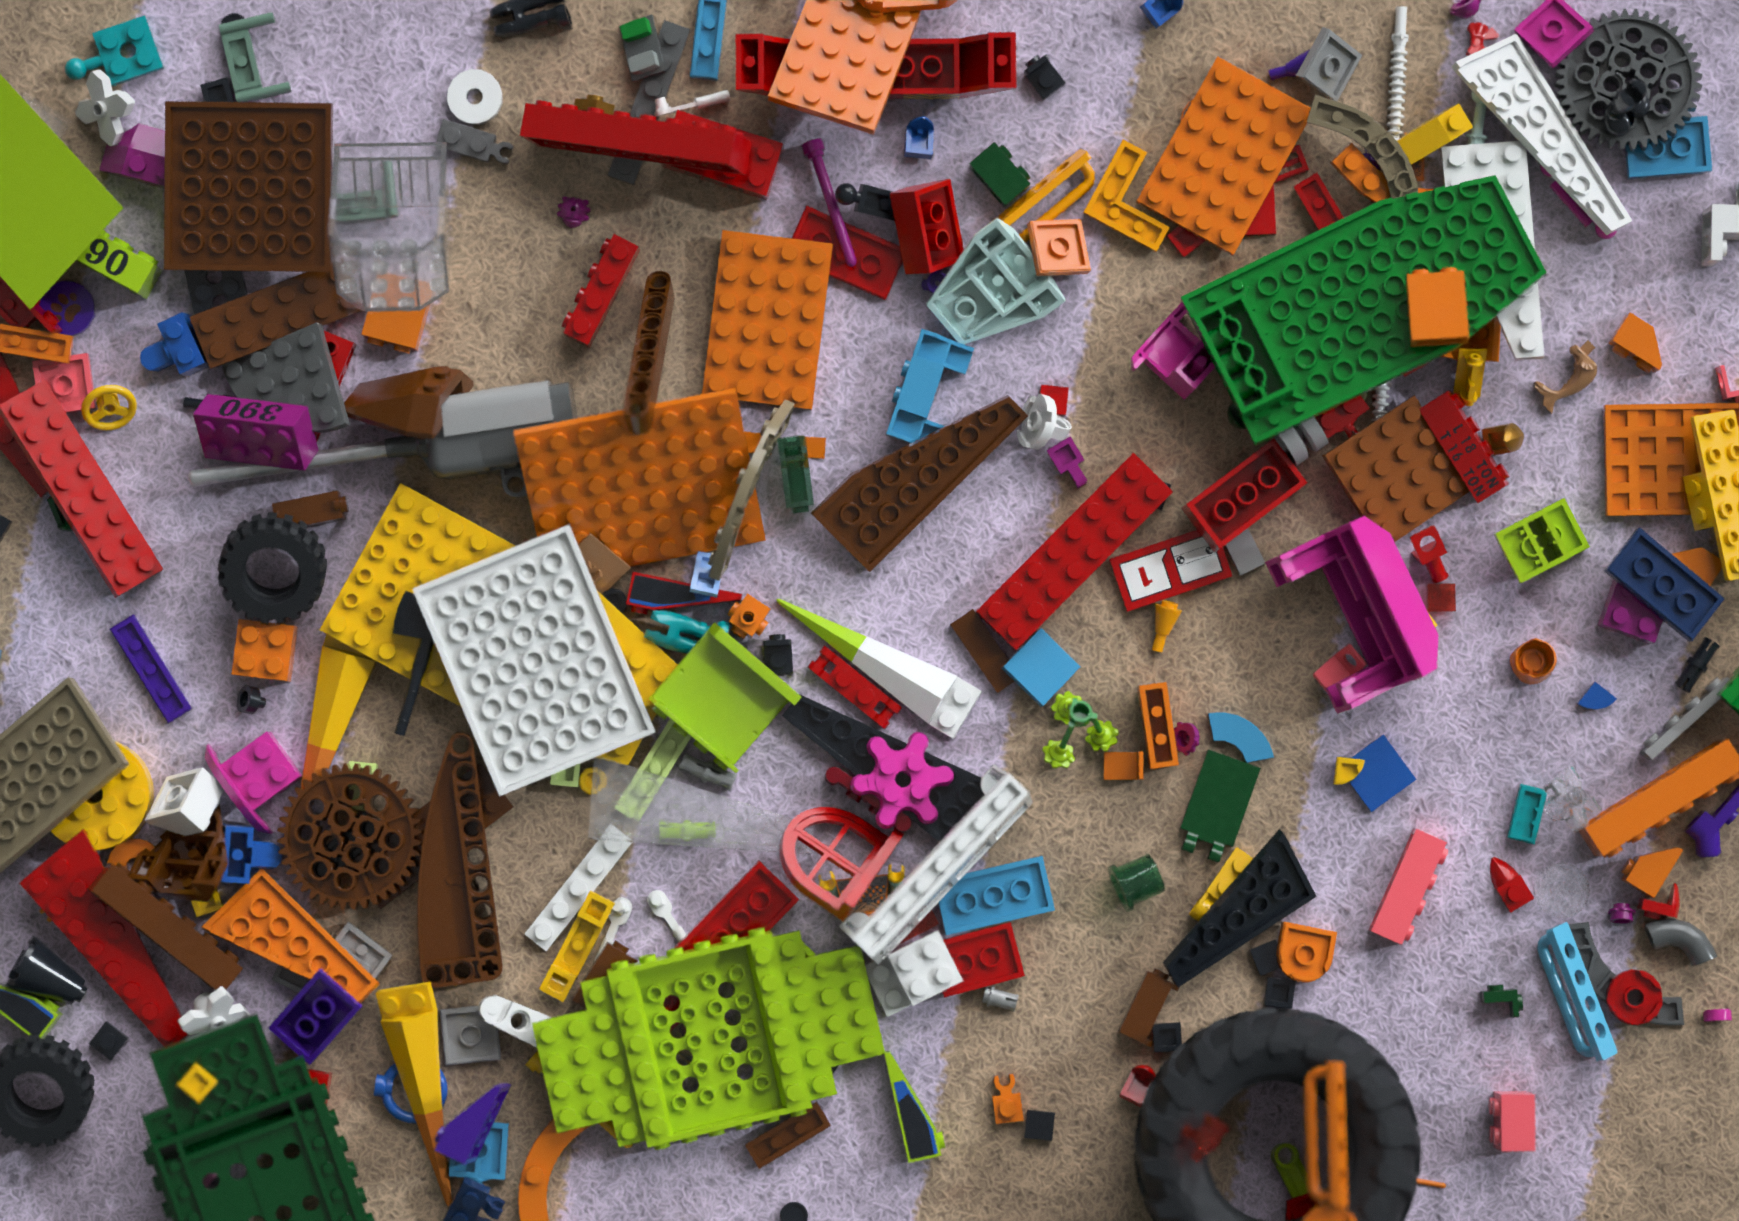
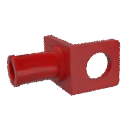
M1432 525L1412 535L1410 540L1415 550L1411 554L1422 566L1426 565L1432 582L1439 583L1447 579L1449 575L1440 558L1447 551L1437 528ZM1432 536L1435 541L1420 547V541L1423 537Z

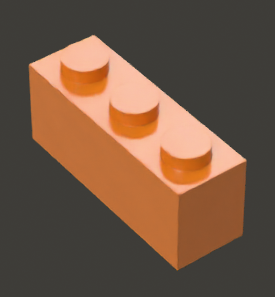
M1167 682L1138 686L1137 690L1149 769L1179 765Z

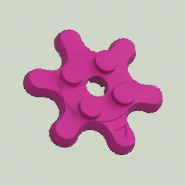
M921 732L913 733L909 737L906 747L899 751L891 749L881 737L871 738L867 743V751L875 761V768L871 773L856 775L851 780L850 787L853 793L861 796L872 794L879 799L880 809L875 819L877 825L883 829L893 827L898 815L902 811L915 813L923 824L934 823L938 817V811L930 802V792L935 787L948 786L954 779V773L950 767L943 765L932 767L926 763L924 753L929 741L927 736ZM900 772L906 773L911 779L910 784L907 787L898 786L895 782L896 774Z

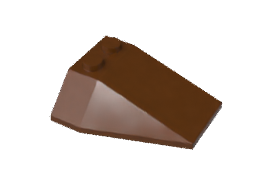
M447 366L432 367L359 383L344 402L348 418L408 437L434 439L443 427L442 404L449 395L467 393L474 385L473 381L459 369H450Z

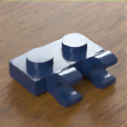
M464 1177L443 1221H492L478 1216L481 1209L490 1218L498 1220L503 1211L502 1208L505 1201L488 1195L490 1187Z

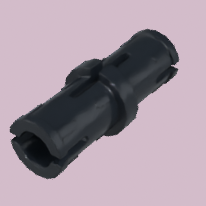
M1704 637L1693 657L1687 659L1688 665L1674 684L1680 688L1688 679L1682 690L1690 693L1701 673L1707 671V664L1720 646L1714 642L1709 650L1706 651L1712 640Z

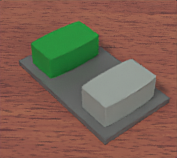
M652 14L619 26L632 82L666 71Z

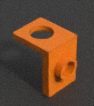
M1104 752V780H1143V752Z

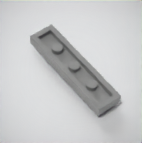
M1716 677L1705 687L1708 691L1700 699L1697 696L1692 698L1684 706L1686 711L1680 717L1675 714L1665 722L1663 726L1666 729L1659 736L1654 733L1643 742L1645 748L1641 751L1642 755L1647 760H1653L1721 699L1717 693L1730 679L1726 677L1719 680Z

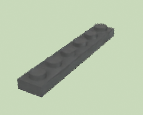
M666 20L663 21L658 40L666 71L642 79L630 112V117L639 118L640 114L654 116L656 111L654 100L662 97L666 99L690 34V29ZM614 157L608 177L634 186L643 161Z

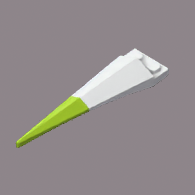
M776 599L777 603L926 723L954 740L980 697L981 690L947 671L782 599Z

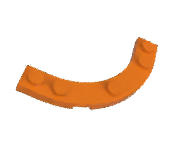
M1349 143L1330 162L1353 188L1371 202L1376 203L1382 199L1390 198L1388 185L1383 173L1370 163L1353 143ZM1418 188V193L1431 191L1434 189Z
M553 1118L533 1143L522 1169L518 1196L520 1221H550L546 1199L552 1169L564 1148L577 1135L592 1125L557 1133Z

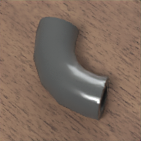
M1667 918L1644 924L1645 932L1654 950L1667 946L1677 947L1686 954L1691 966L1702 964L1717 957L1716 951L1705 933L1690 922Z

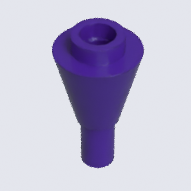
M1310 49L1287 62L1286 65L1268 70L1271 81L1286 76L1297 77L1296 74Z

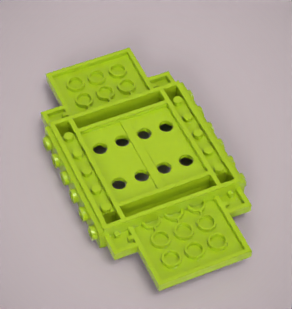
M762 927L748 931L749 936L738 938L737 934L721 937V942L710 944L709 940L693 944L694 949L683 951L682 947L666 950L667 955L656 957L655 954H648L638 957L639 962L628 964L627 960L618 961L611 964L612 968L606 969L607 976L580 982L586 1010L532 1022L557 1133L612 1120L618 1147L646 1141L647 1147L660 1150L670 1147V1142L681 1140V1143H689L698 1140V1135L708 1133L709 1137L724 1134V1129L735 1127L736 1130H743L752 1127V1122L763 1120V1123L766 1124L780 1120V1115L790 1113V1117H796L806 1114V1109L812 1108L811 1100L837 1094L831 1067L883 1055L885 1052L862 949L858 945L806 957L799 930L773 936L771 931H765V928ZM723 982H730L734 986V994L729 998H723L718 993V988ZM669 995H675L680 1000V1005L675 1011H668L664 1007V999ZM730 1009L738 1010L741 1015L740 1021L735 1025L727 1024L724 1019L725 1013ZM676 1022H681L686 1026V1033L681 1038H674L670 1034V1027ZM737 1036L744 1037L747 1041V1047L742 1052H735L731 1048V1041ZM686 1049L692 1053V1061L688 1065H680L676 1061V1055L680 1050ZM746 1063L752 1066L753 1075L749 1079L738 1077L737 1069L741 1064ZM695 1077L698 1080L699 1086L695 1092L689 1093L683 1089L682 1083L685 1078Z

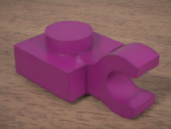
M1071 436L1046 450L1060 475L1068 471L1077 488L1087 483L1086 477L1078 466L1085 460Z

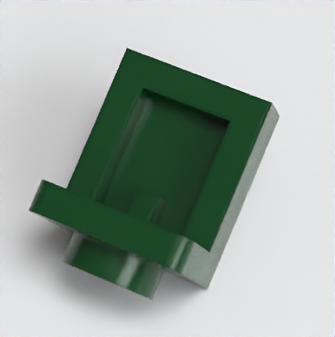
M1504 984L1487 985V991H1480L1482 1003L1509 1001L1510 1017L1517 1018L1519 1017V1011H1523L1522 994H1517V989H1504Z

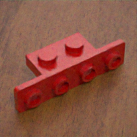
M0 277V315L9 325L28 328L38 319L51 333L59 334L63 330L58 325L59 319L51 311L47 310L45 312L39 305L40 300L30 310Z

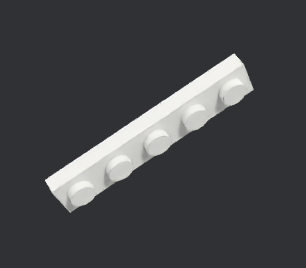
M611 824L525 932V935L547 951L580 910L590 890L595 891L633 841Z

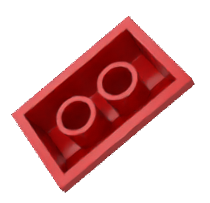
M951 179L909 186L891 192L890 198L905 274L932 273L954 265L964 248Z

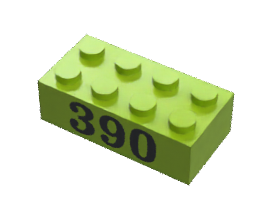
M103 230L76 261L147 300L163 271L157 266L159 261L139 250L138 254L133 253L135 248L130 246V244L117 237L113 241L110 240V234Z

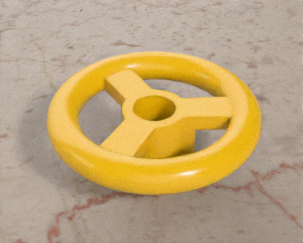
M104 385L92 390L84 398L81 406V413L85 422L95 429L104 431L116 430L125 426L133 419L137 410V402L134 395L128 389L118 385ZM117 394L126 398L129 408L120 406ZM96 399L98 410L90 414V405ZM116 414L123 416L114 422L99 421L106 415Z

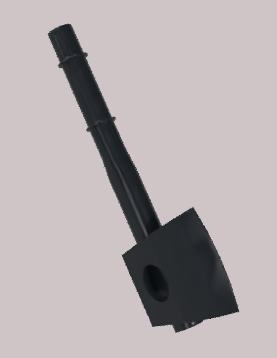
M405 591L396 611L393 634L420 638V643L394 734L405 736L408 724L410 723L409 720L417 694H419L418 690L421 680L426 671L434 645L433 637L415 594Z

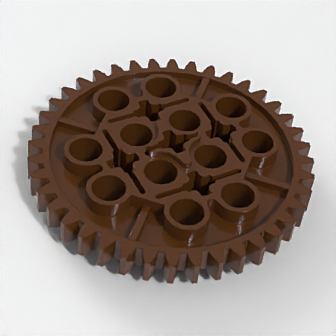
M349 763L343 764L342 771L338 765H332V773L327 768H322V777L317 773H312L313 782L304 779L305 789L295 788L298 797H288L289 801L293 804L292 807L283 806L282 808L288 813V817H279V820L286 825L285 827L277 828L278 832L284 834V837L278 839L277 843L285 844V848L278 852L279 854L287 855V858L281 863L282 865H291V868L286 872L287 875H297L293 880V884L303 882L301 892L311 890L310 899H315L320 895L319 904H325L329 899L330 908H335L339 902L341 910H346L349 903L352 910H357L359 902L363 908H369V900L374 905H378L379 896L384 900H388V890L393 894H397L396 884L406 885L403 876H413V873L408 869L409 866L418 867V863L413 860V856H421V852L415 848L423 844V841L417 839V836L423 834L424 830L416 829V825L423 821L422 819L414 818L413 815L419 811V808H410L414 798H404L408 789L397 790L400 786V781L396 780L390 784L391 774H386L381 778L382 769L377 768L372 774L370 765H366L362 771L359 763L354 764L352 771ZM354 784L360 788V796L356 800L351 799L348 793L349 788ZM381 795L384 797L386 805L383 810L378 811L374 807V800ZM317 799H320L324 804V810L319 815L315 814L312 809V805ZM364 803V809L367 813L376 817L371 815H361L358 817L359 812L351 806H362ZM342 810L349 814V822L345 826L340 825L337 819L338 814ZM328 818L327 824L331 826V829L322 832L323 827L319 825L320 821H326ZM368 821L373 823L375 828L373 835L370 837L363 833V825ZM305 825H309L313 830V835L308 841L303 839L301 835L302 828ZM346 832H352V835L356 837L355 841H349V838L345 836ZM393 832L397 833L400 837V843L396 848H392L388 843V837ZM331 836L338 840V847L333 852L326 845L328 838ZM379 841L378 846L382 850L381 852H375L373 855V849L370 847V844ZM356 847L361 848L364 854L363 859L359 863L352 859V851ZM343 856L342 861L350 867H338L336 869L337 863L330 858H340ZM381 858L386 859L389 863V869L384 874L380 873L377 869V863ZM319 862H323L327 866V873L323 877H319L316 874L315 868ZM345 873L350 874L353 880L349 888H344L341 884V877Z

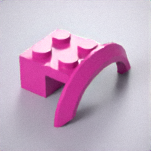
M1181 302L1131 357V370L1134 372L1144 362L1185 400L1215 366L1202 340L1200 341L1179 322L1187 313Z
M269 731L263 733L222 764L210 744H207L204 758L227 795L258 832L272 834L271 828L255 810L277 793H282L302 778L303 775Z

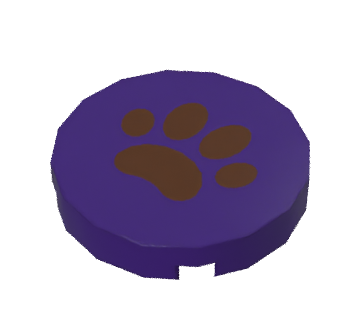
M62 281L56 283L40 300V306L44 311H51L59 319L58 325L63 329L59 334L79 335L91 326L95 318L96 309L93 296L84 286L76 282Z

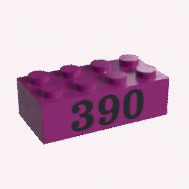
M207 394L193 413L204 457L208 459L305 471L319 451L315 434L312 431L313 426L307 406Z

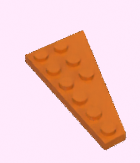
M260 869L250 879L249 884H245L201 927L211 934L308 980L321 968L359 1003L363 1002L380 985L364 967L263 869Z

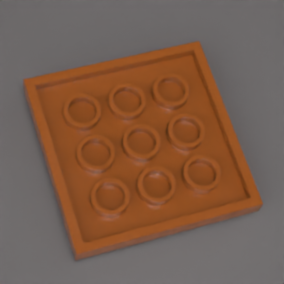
M1415 395L1409 397L1322 455L1360 517H1367L1389 532L1394 542L1470 492L1419 410L1422 406Z

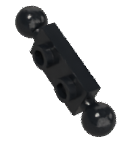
M843 183L836 188L835 198L838 203L850 205L856 202L854 208L856 212L895 221L890 193L893 191L860 184L859 191H856L855 187L849 183Z

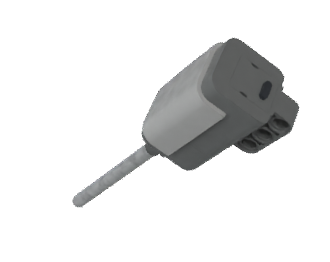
M549 380L449 395L441 406L443 427L434 439L402 435L387 438L384 441L320 450L306 470L384 457L395 458L419 455L435 477L438 476L442 479L451 480L501 472L502 485L508 495L514 498L528 497L514 438V430L578 418L573 387L569 382L552 384ZM236 463L192 470L188 474V481L191 486L197 487L300 470ZM515 477H520L524 482L523 489L518 493H513L509 488L510 481Z

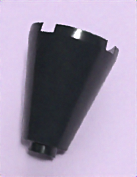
M32 936L28 941V944H30L26 951L22 950L8 976L10 979L6 981L5 985L12 989L72 1005L74 1001L80 1002L87 991V988L83 986L85 980L38 938Z

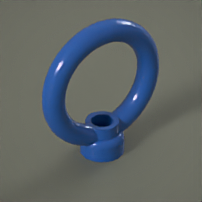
M394 1063L384 1075H376L374 1096L381 1097L386 1110L397 1120L409 1124H417L413 1112L401 1109L392 1097L393 1081L399 1074ZM440 1069L443 1108L447 1099L448 1086L444 1073Z

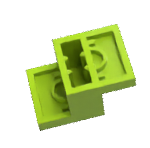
M1565 498L1494 534L1519 584L1590 547Z

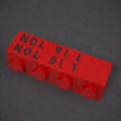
M1448 390L1419 408L1476 502L1480 503L1509 484L1507 479L1510 476L1501 463L1496 464L1492 457L1495 452L1487 440L1482 441L1477 431L1480 429L1472 416L1467 418L1462 410L1465 405L1457 393L1452 394Z

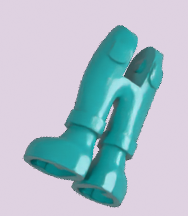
M652 610L650 619L660 624L669 625L667 634L658 630L646 629L644 637L662 648L688 654L698 641L683 637L680 633L701 638L711 626H707L705 622H699L675 612ZM725 621L718 622L717 625L728 633L730 623Z

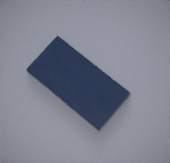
M1640 527L1633 532L1604 570L1606 574L1688 642L1694 640L1725 599Z

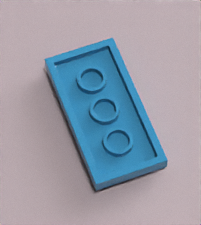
M1043 856L966 873L938 902L946 935L1055 911Z

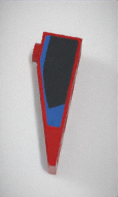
M633 572L626 605L632 606L631 612L647 615L648 610H671L742 601L743 595L719 589L717 597L690 592L691 583Z

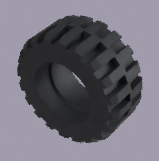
M268 512L267 518H262V515L258 514L252 516L250 522L242 521L238 524L237 530H232L228 535L220 555L218 582L219 586L223 587L222 594L225 600H232L231 607L237 613L241 610L246 612L245 618L251 621L254 617L260 618V624L268 625L269 620H276L277 625L285 624L288 617L292 621L300 618L302 611L307 613L313 607L314 601H318L324 586L327 570L324 546L322 543H318L319 536L314 530L307 531L308 524L302 520L298 524L293 522V516L285 514L284 518H277V512ZM265 548L280 549L288 553L296 561L299 567V575L296 581L287 587L270 589L259 585L250 577L246 570V562L249 556L258 550Z
M35 1034L30 1035L27 1041L23 1037L14 1040L12 1046L7 1044L1 1049L0 1128L2 1131L0 1134L6 1139L11 1136L16 1139L14 1143L19 1145L28 1142L30 1147L39 1148L41 1143H45V1146L49 1147L55 1145L58 1139L61 1142L67 1140L72 1132H76L81 1127L94 1098V1075L89 1074L91 1066L88 1061L82 1062L81 1057L83 1054L77 1048L74 1051L69 1048L70 1043L65 1040L59 1043L54 1041L55 1036L46 1035L45 1039H40L39 1035ZM23 1073H43L58 1083L63 1092L64 1101L61 1105L47 1110L30 1107L16 1094L13 1081Z

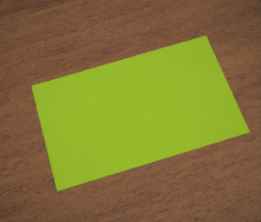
M0 74V277L31 310L119 214L123 207Z

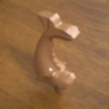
M1589 340L1581 347L1574 344V346L1569 348L1570 354L1575 359L1573 365L1575 369L1573 370V375L1570 376V379L1560 390L1554 391L1541 382H1534L1536 390L1544 396L1543 406L1551 414L1553 413L1554 404L1558 399L1580 392L1596 377L1597 365L1588 356L1596 347Z

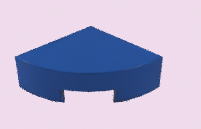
M1593 682L1577 704L1586 709H1602L1614 703L1617 698L1597 682Z

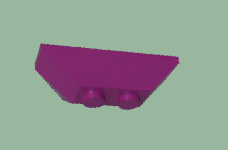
M138 123L124 132L119 144L114 146L106 144L99 171L165 189V130Z

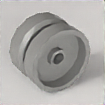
M1315 418L1271 438L1276 440L1295 466H1298L1308 458L1306 446L1312 451L1317 452L1329 443L1324 431Z

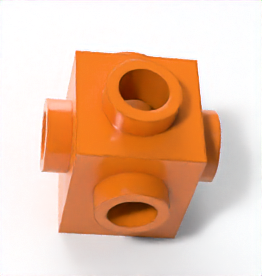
M747 593L741 604L736 601L727 614L731 617L729 620L732 626L730 631L742 639H745L746 636L752 639L754 634L760 636L769 623L764 619L771 609ZM750 615L753 621L746 622L743 616Z

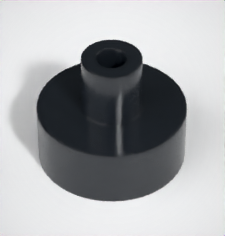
M249 685L241 688L237 697L239 712L252 715L258 708L265 707L266 698L261 697L259 688Z

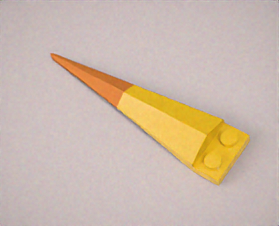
M328 634L325 636L321 650L301 783L302 789H305L304 779L313 782L312 773H317L322 777V768L329 769L377 663L374 659Z
M431 981L380 989L375 993L382 1018L380 1023L445 1203L449 1206L452 1202L447 1156L435 1150L438 1144L435 1142V1137L442 1126L444 1127L440 1082L437 1005Z

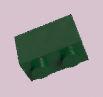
M994 142L969 163V168L1005 209L1030 188L1031 184L1028 180L1031 177L1021 165L1016 167L1010 159L1013 156L1003 144L998 146Z

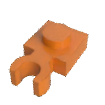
M1009 1074L1010 1082L1006 1086L999 1083L998 1075L994 1076V1085L1000 1090V1095L992 1096L996 1124L1024 1121L1020 1092L1012 1093V1088L1015 1085L1013 1074Z

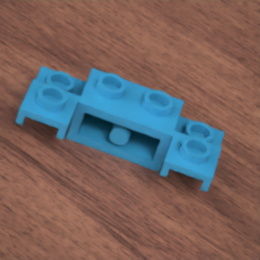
M921 329L911 361L905 360L900 375L905 377L902 388L896 387L892 402L896 403L886 436L912 443L944 427V425L927 420L943 370L945 368L966 375L974 351L973 347Z

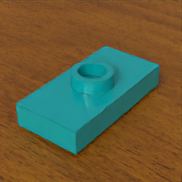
M1519 784L1506 838L1535 845L1548 790Z

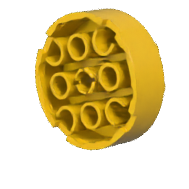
M115 741L129 765L101 788L103 796L99 802H94L89 798L54 827L51 832L58 839L67 843L84 828L95 850L114 848L136 836L146 823L145 818L154 802V786L151 774L137 753Z

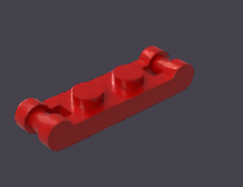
M824 645L819 651L821 653L815 662L811 661L807 667L883 729H886L890 724L888 722L894 713L898 714L902 707ZM829 661L836 665L830 674L824 670ZM879 701L886 705L880 714L873 710Z

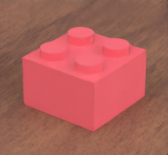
M1493 1091V1098H1489L1488 1102L1489 1114L1494 1116V1126H1489V1142L1493 1143L1494 1148L1500 1151H1536L1535 1094L1528 1091Z

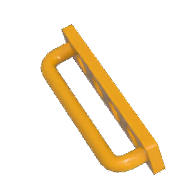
M1081 148L1078 149L996 218L1010 226L1075 171L1080 169L1084 175L1083 182L1036 221L1054 220L1086 194L1094 185L1095 173L1088 163L1091 156L1087 151ZM1026 228L1019 234L1025 243L1030 240L1028 229Z

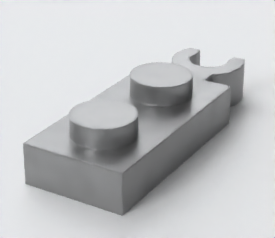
M445 119L442 121L435 146L487 163H489L492 155L502 164H509V159L503 158L500 155L501 150L504 148L513 150L514 148L509 142L496 144L497 136Z

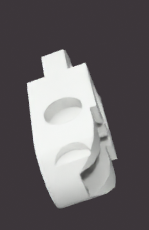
M497 995L483 998L478 1006V1011L483 1021L536 1048L537 1044L532 1022L552 1018ZM515 1013H520L522 1023L514 1028L511 1025V1017Z

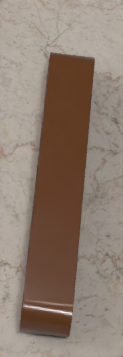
M655 271L646 279L624 399L623 411L627 428L632 434L636 435L647 433L652 428L675 300L671 277L665 271Z

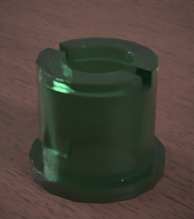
M1149 854L1119 867H1116L1114 864L1108 866V874L1120 903L1127 912L1134 910L1135 904L1165 892L1162 876Z

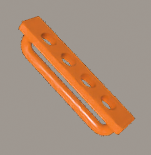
M1327 1062V1067H1317L1309 1071L1304 1081L1307 1188L1311 1197L1318 1202L1331 1203L1332 1208L1348 1207L1344 1063ZM1320 1078H1327L1330 1191H1321L1318 1186L1316 1081Z

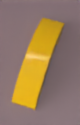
M590 890L539 990L562 1002L565 1001L615 905L614 902Z

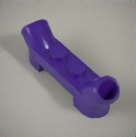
M1739 785L1712 815L1706 811H1700L1685 828L1684 832L1695 840V851L1699 858L1718 857L1720 855L1719 829L1724 823L1729 825L1739 814L1736 811L1739 807Z

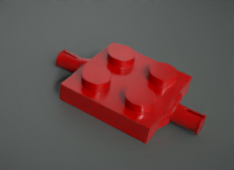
M1360 395L1314 418L1324 431L1327 439L1335 433L1343 431L1348 437H1351L1358 432L1353 424L1360 415L1370 408Z

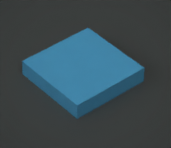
M1042 628L1002 667L1040 707L1044 706L1080 668Z

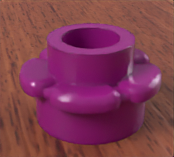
M1627 903L1613 904V908L1608 911L1610 922L1615 924L1632 923L1633 915L1636 914V911L1631 909L1630 904Z

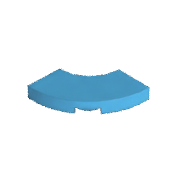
M1208 713L1213 741H1225L1233 744L1242 753L1246 763L1274 757L1268 740L1253 723L1231 713Z

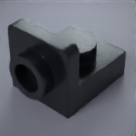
M1047 54L1041 58L1039 55L1033 57L1025 64L1027 69L1024 71V76L1043 101L1066 84L1050 63V58Z
M785 634L769 635V640L763 641L765 665L775 674L793 673L792 640L786 639Z

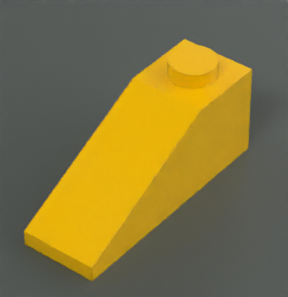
M1458 103L1443 110L1396 141L1400 144L1412 165L1470 130L1473 126Z

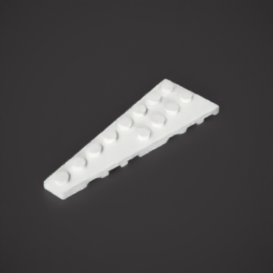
M1517 34L1456 61L1451 66L1454 72L1606 235L1627 226L1632 221Z

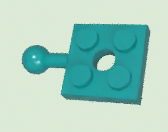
M145 15L92 33L100 55L84 61L79 58H72L66 62L64 67L68 78L80 80L86 75L87 71L104 65L112 87L164 69ZM126 44H132L136 47V53L131 58H124L121 55V48Z

